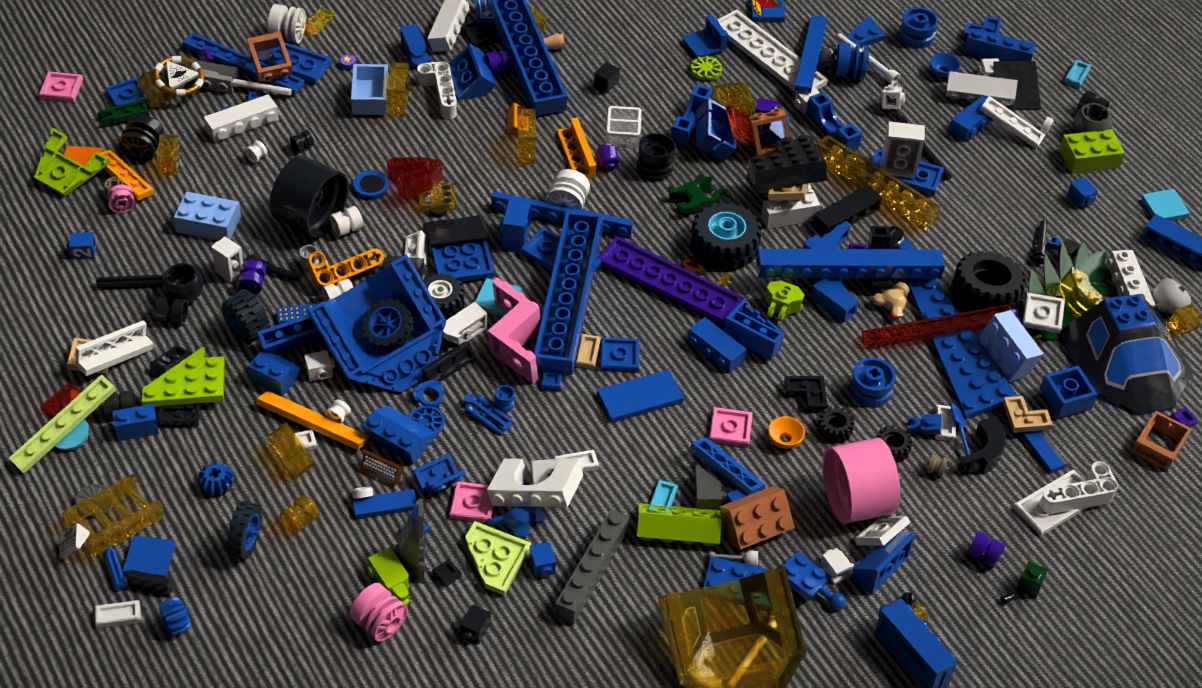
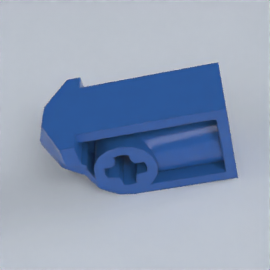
M417 24L400 27L401 45L409 60L407 61V67L417 69L422 63H431L432 58L431 56L428 57L426 53L425 41Z

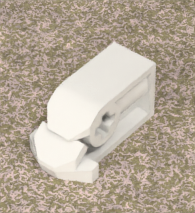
M472 303L446 320L442 337L458 345L464 341H469L487 329V312L477 303Z

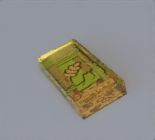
M321 7L306 20L305 31L316 35L335 18V13Z

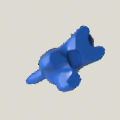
M521 506L511 509L505 515L489 518L486 522L494 525L504 523L508 530L513 532L515 537L525 538L530 533V524L543 521L546 514L542 512V507Z

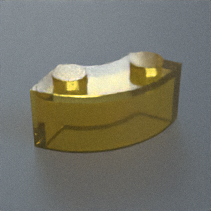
M1071 267L1061 279L1060 289L1064 299L1080 316L1102 301V294L1091 286L1088 275L1083 271Z
M287 422L267 436L269 441L267 446L274 454L277 453L284 463L282 467L288 475L293 474L297 479L316 464L303 442Z

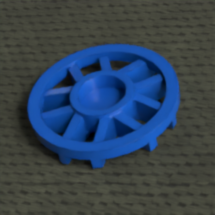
M433 406L417 407L408 416L423 426L431 428L437 435L445 425L444 414ZM427 410H432L431 414H428Z

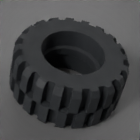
M978 251L977 253L972 252L968 256H964L958 262L951 284V292L955 301L960 303V306L963 309H967L969 313L978 314L979 317L987 316L992 318L995 314L1019 307L1027 281L1023 269H1020V265L1017 262L1014 263L1010 257H1004V254L1001 253L995 254L993 251Z

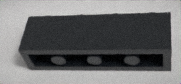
M866 185L863 188L857 189L854 193L844 196L836 203L830 204L825 209L817 211L814 214L812 227L823 236L845 221L853 225L878 211L882 197L870 186Z

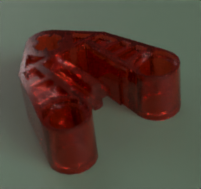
M404 157L391 158L386 162L387 177L390 181H398V195L401 198H411L429 191L443 180L442 162L437 159Z

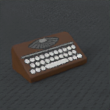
M369 451L364 452L359 471L360 474L390 488H395L401 480V466Z

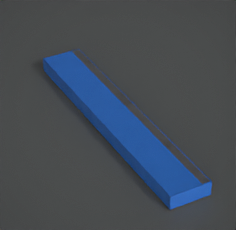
M1002 404L1000 408L1007 416L1004 405ZM1043 430L1019 432L1049 474L1067 467L1068 463Z

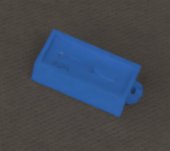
M902 599L897 600L891 605L886 604L880 607L875 634L921 688H944L949 685L957 661L954 655L948 652L942 645L940 639L931 633L926 623L916 616L912 607Z

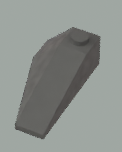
M418 499L399 536V544H395V554L399 557L403 567L420 583H425L423 499Z

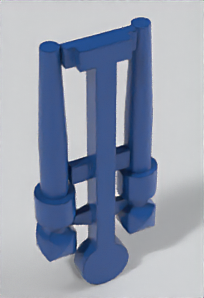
M472 394L465 395L464 402L475 406L473 409L472 406L468 405L465 407V412L471 414L473 418L480 420L498 434L503 435L515 423L493 406L492 402L487 399L485 400L481 394L477 396L476 400ZM485 417H490L492 420L501 425L502 429H498Z

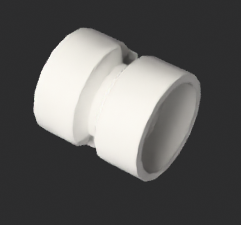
M355 206L344 209L343 213L339 211L330 215L331 226L338 237L348 234L350 230L356 231L364 226L362 216Z
M344 279L337 282L336 286L330 284L322 287L325 302L353 288L351 281Z

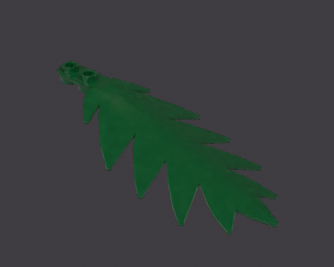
M1084 242L1077 252L1074 267L1065 244H1061L1059 277L1048 256H1044L1045 291L1033 270L1030 271L1028 293L1065 299L1062 329L1078 318V316L1072 314H1084L1098 304L1086 299L1117 294V289L1094 284L1112 277L1110 270L1103 268L1107 252L1101 251L1089 256ZM1024 300L1020 301V312L1022 321L1025 309ZM1024 327L1034 342L1038 339L1062 340L1059 333Z

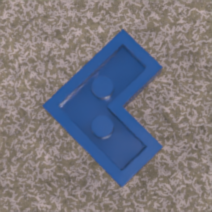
M986 16L983 26L967 22L964 38H968L971 28L999 34L1002 19Z

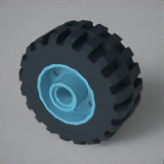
M719 202L717 205L714 203L696 214L692 223L691 249L696 254L695 256L700 261L703 260V264L707 266L711 265L714 269L721 268L724 271L728 269L737 270L739 267L747 266L757 256L762 227L758 218L753 215L752 211L746 210L744 206H737L735 203L730 202L729 204Z

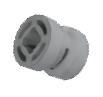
M313 245L303 246L299 251L300 264L303 270L308 271L305 264L306 259L312 253L318 252V249ZM312 258V263L315 266H319V260Z

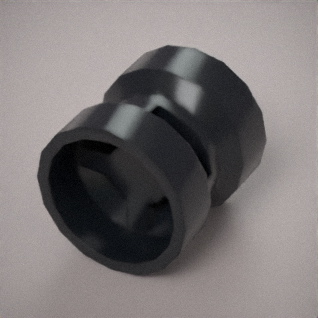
M304 130L300 132V135L290 137V144L294 151L299 153L305 147L314 146V140L310 132Z

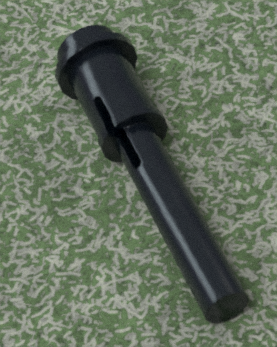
M1045 220L1040 222L1038 243L1035 245V253L1032 256V260L1037 265L1044 264V256L1046 255L1047 221Z
M254 254L247 255L245 261H260L265 265L266 272L269 271L298 282L302 279V275L272 265L269 261L257 258Z

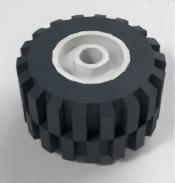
M434 273L430 277H424L423 283L446 320L463 310L464 286H462L461 281H458V278L451 277L450 274L444 275V273H439V275Z

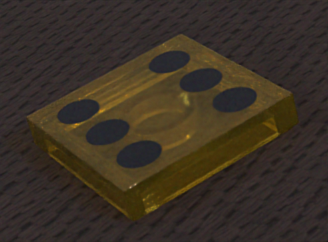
M454 183L418 184L420 211L456 210Z

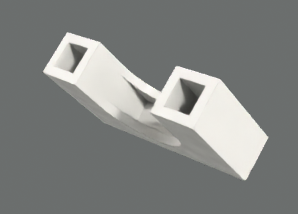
M504 459L487 492L492 506L568 507L583 477V472L578 459H559L554 471L546 480L534 485H522L528 475L523 459Z

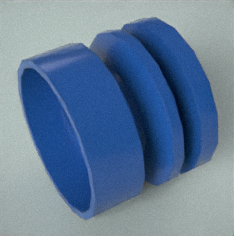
M839 42L836 55L835 77L846 78L848 71H851L852 79H855L857 72H859V80H864L869 64L868 45H863L862 52H860V44H857L855 50L851 51L850 43Z

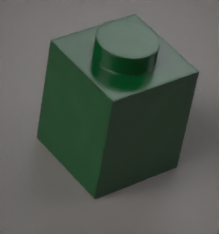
M1028 561L1016 590L1036 599L1048 569Z

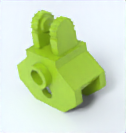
M784 281L770 282L765 296V301L770 306L767 317L771 318L775 312L778 313V321L782 322L788 314L800 312L803 306L804 293L798 286Z

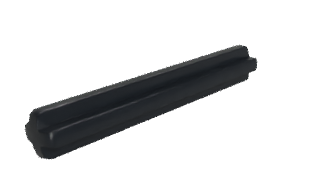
M163 275L98 277L96 285L98 288L160 286Z

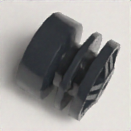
M143 114L134 115L130 118L119 138V149L129 159L138 162H148L154 157L158 146L164 138V128L153 117Z
M660 133L643 136L639 141L636 167L639 174L652 180H661L669 177L673 171L676 150L674 140Z

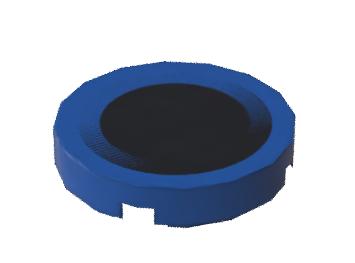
M367 170L356 175L353 180V190L360 198L365 199L366 197L370 200H375L383 197L388 192L389 180L382 172Z

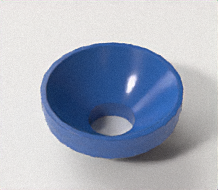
M938 53L931 57L930 69L937 77L948 78L950 71H959L960 61L952 54Z

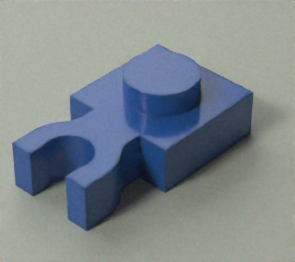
M922 414L919 419L908 417L907 431L908 433L921 431L922 435L941 434L942 415Z

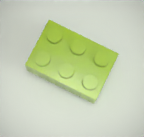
M1112 129L1064 135L1059 148L1071 174L1120 168L1125 155Z

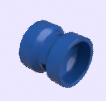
M503 385L495 391V407L503 413L510 412L514 408L515 392L512 387Z

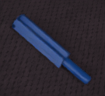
M104 536L102 538L106 549L104 555L114 589L122 591L127 587L117 553L116 550L112 549L109 537Z

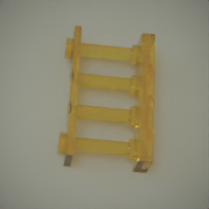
M135 474L121 479L116 484L74 506L68 507L62 512L64 528L78 523L89 531L86 539V551L91 558L163 518V504L159 500L148 504L136 491ZM128 494L141 509L135 513H130L118 499ZM111 504L124 519L112 523L100 509ZM93 514L106 529L94 533L82 519Z

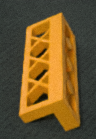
M572 118L570 128L557 130V135L571 170L578 171L581 169L586 171L583 175L587 179L596 178V163L578 118ZM571 134L572 137L568 139L563 137V135ZM572 145L577 148L573 151L568 149V147ZM574 157H577V158L581 159V161H580L579 163H577V162L573 161L572 159H573Z

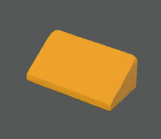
M516 103L510 106L507 111L508 134L527 135L529 133L527 108Z

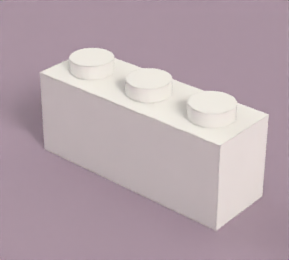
M815 193L806 194L805 199L798 202L792 200H784L783 202L767 200L763 201L761 217L767 229L813 221L814 214L819 211L820 203Z

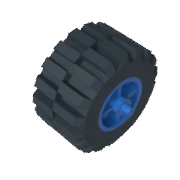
M243 289L222 302V311L227 324L235 335L244 342H251L257 338L258 331L270 328L265 308L250 291Z

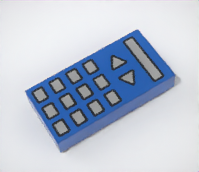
M315 304L277 308L279 324L309 315L307 310L314 307Z

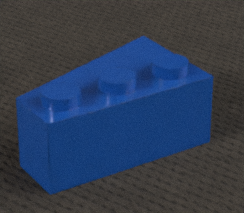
M745 299L726 317L723 331L739 344L769 360H772L780 351L784 338V333L769 320L765 321L760 316L758 310H752Z

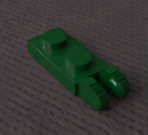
M145 100L113 106L97 113L102 127H110L114 123L129 121L131 117L138 114L150 116Z

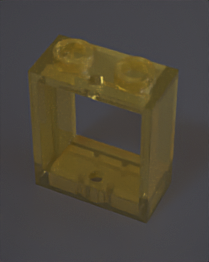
M392 62L386 88L387 116L405 117L410 92L409 64Z
M518 109V164H535V109Z

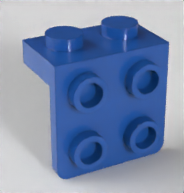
M713 15L706 16L705 29L683 36L684 43L695 57H704L726 50L728 33Z
M449 453L412 470V473L421 492L428 491L431 494L445 488L444 483L448 486L464 479L463 474L467 473V470L457 471Z

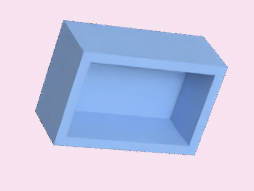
M353 64L352 115H387L388 65Z
M186 192L174 215L176 232L218 241L223 237L231 239L241 218L240 205L238 201Z
M1011 310L995 314L977 338L1009 382L1026 377L1043 355V352Z

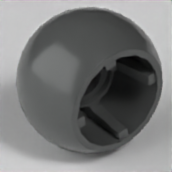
M1096 103L1082 106L1074 117V127L1077 133L1100 132L1109 130L1112 126V117L1109 110L1103 105Z

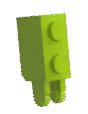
M389 547L368 557L369 566L367 571L372 579L375 578L377 583L386 588L392 596H395L408 606L410 602L408 592L409 574L392 548Z

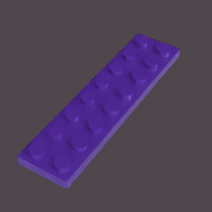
M618 236L614 238L598 257V259L602 260V266L722 325L725 324L726 317L744 300V297Z

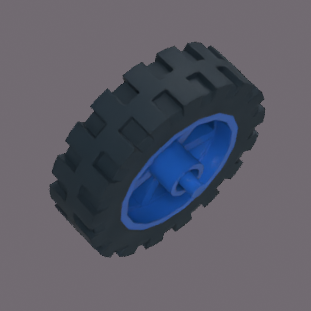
M387 298V300L381 299L378 303H373L369 310H366V315L362 318L363 325L361 330L364 332L363 336L376 349H382L383 351H389V349L396 350L398 349L397 347L404 346L406 340L409 341L411 338L410 334L414 331L413 324H415L410 310L399 300L395 299L394 301L392 298ZM394 314L399 315V317L392 320ZM382 327L381 330L378 333H376V328ZM387 330V336H382Z
M241 501L240 505H237L236 511L232 514L233 518L229 523L230 528L227 531L226 551L229 556L248 559L249 555L253 553V548L255 549L257 545L256 541L259 539V531L262 527L263 515H261V505L247 501Z

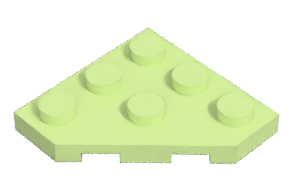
M474 521L465 537L468 549L485 588L505 596L529 552L531 543Z

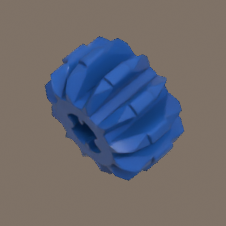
M219 461L216 465L210 462L209 467L203 466L202 471L198 475L201 489H203L205 494L211 492L213 497L216 493L222 496L223 491L229 492L230 486H233L234 483L233 471L229 469L227 464L221 465Z
M178 597L170 598L160 604L159 614L164 627H166L170 635H180L191 627L186 607Z

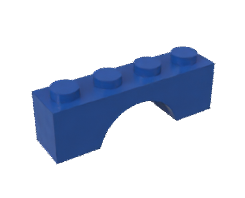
M699 84L696 85L683 117L678 116L672 126L671 138L676 144L685 147L689 144L696 132L697 110L709 98L712 100V88Z
M824 92L810 96L806 111L808 115L844 154L858 150L862 133L853 123L844 126L839 122L834 112L833 102Z

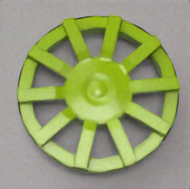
M699 56L692 61L691 72L699 79L713 80L721 75L722 64L716 58Z

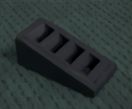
M178 345L174 346L150 362L151 375L156 378L160 377L190 356L192 352Z

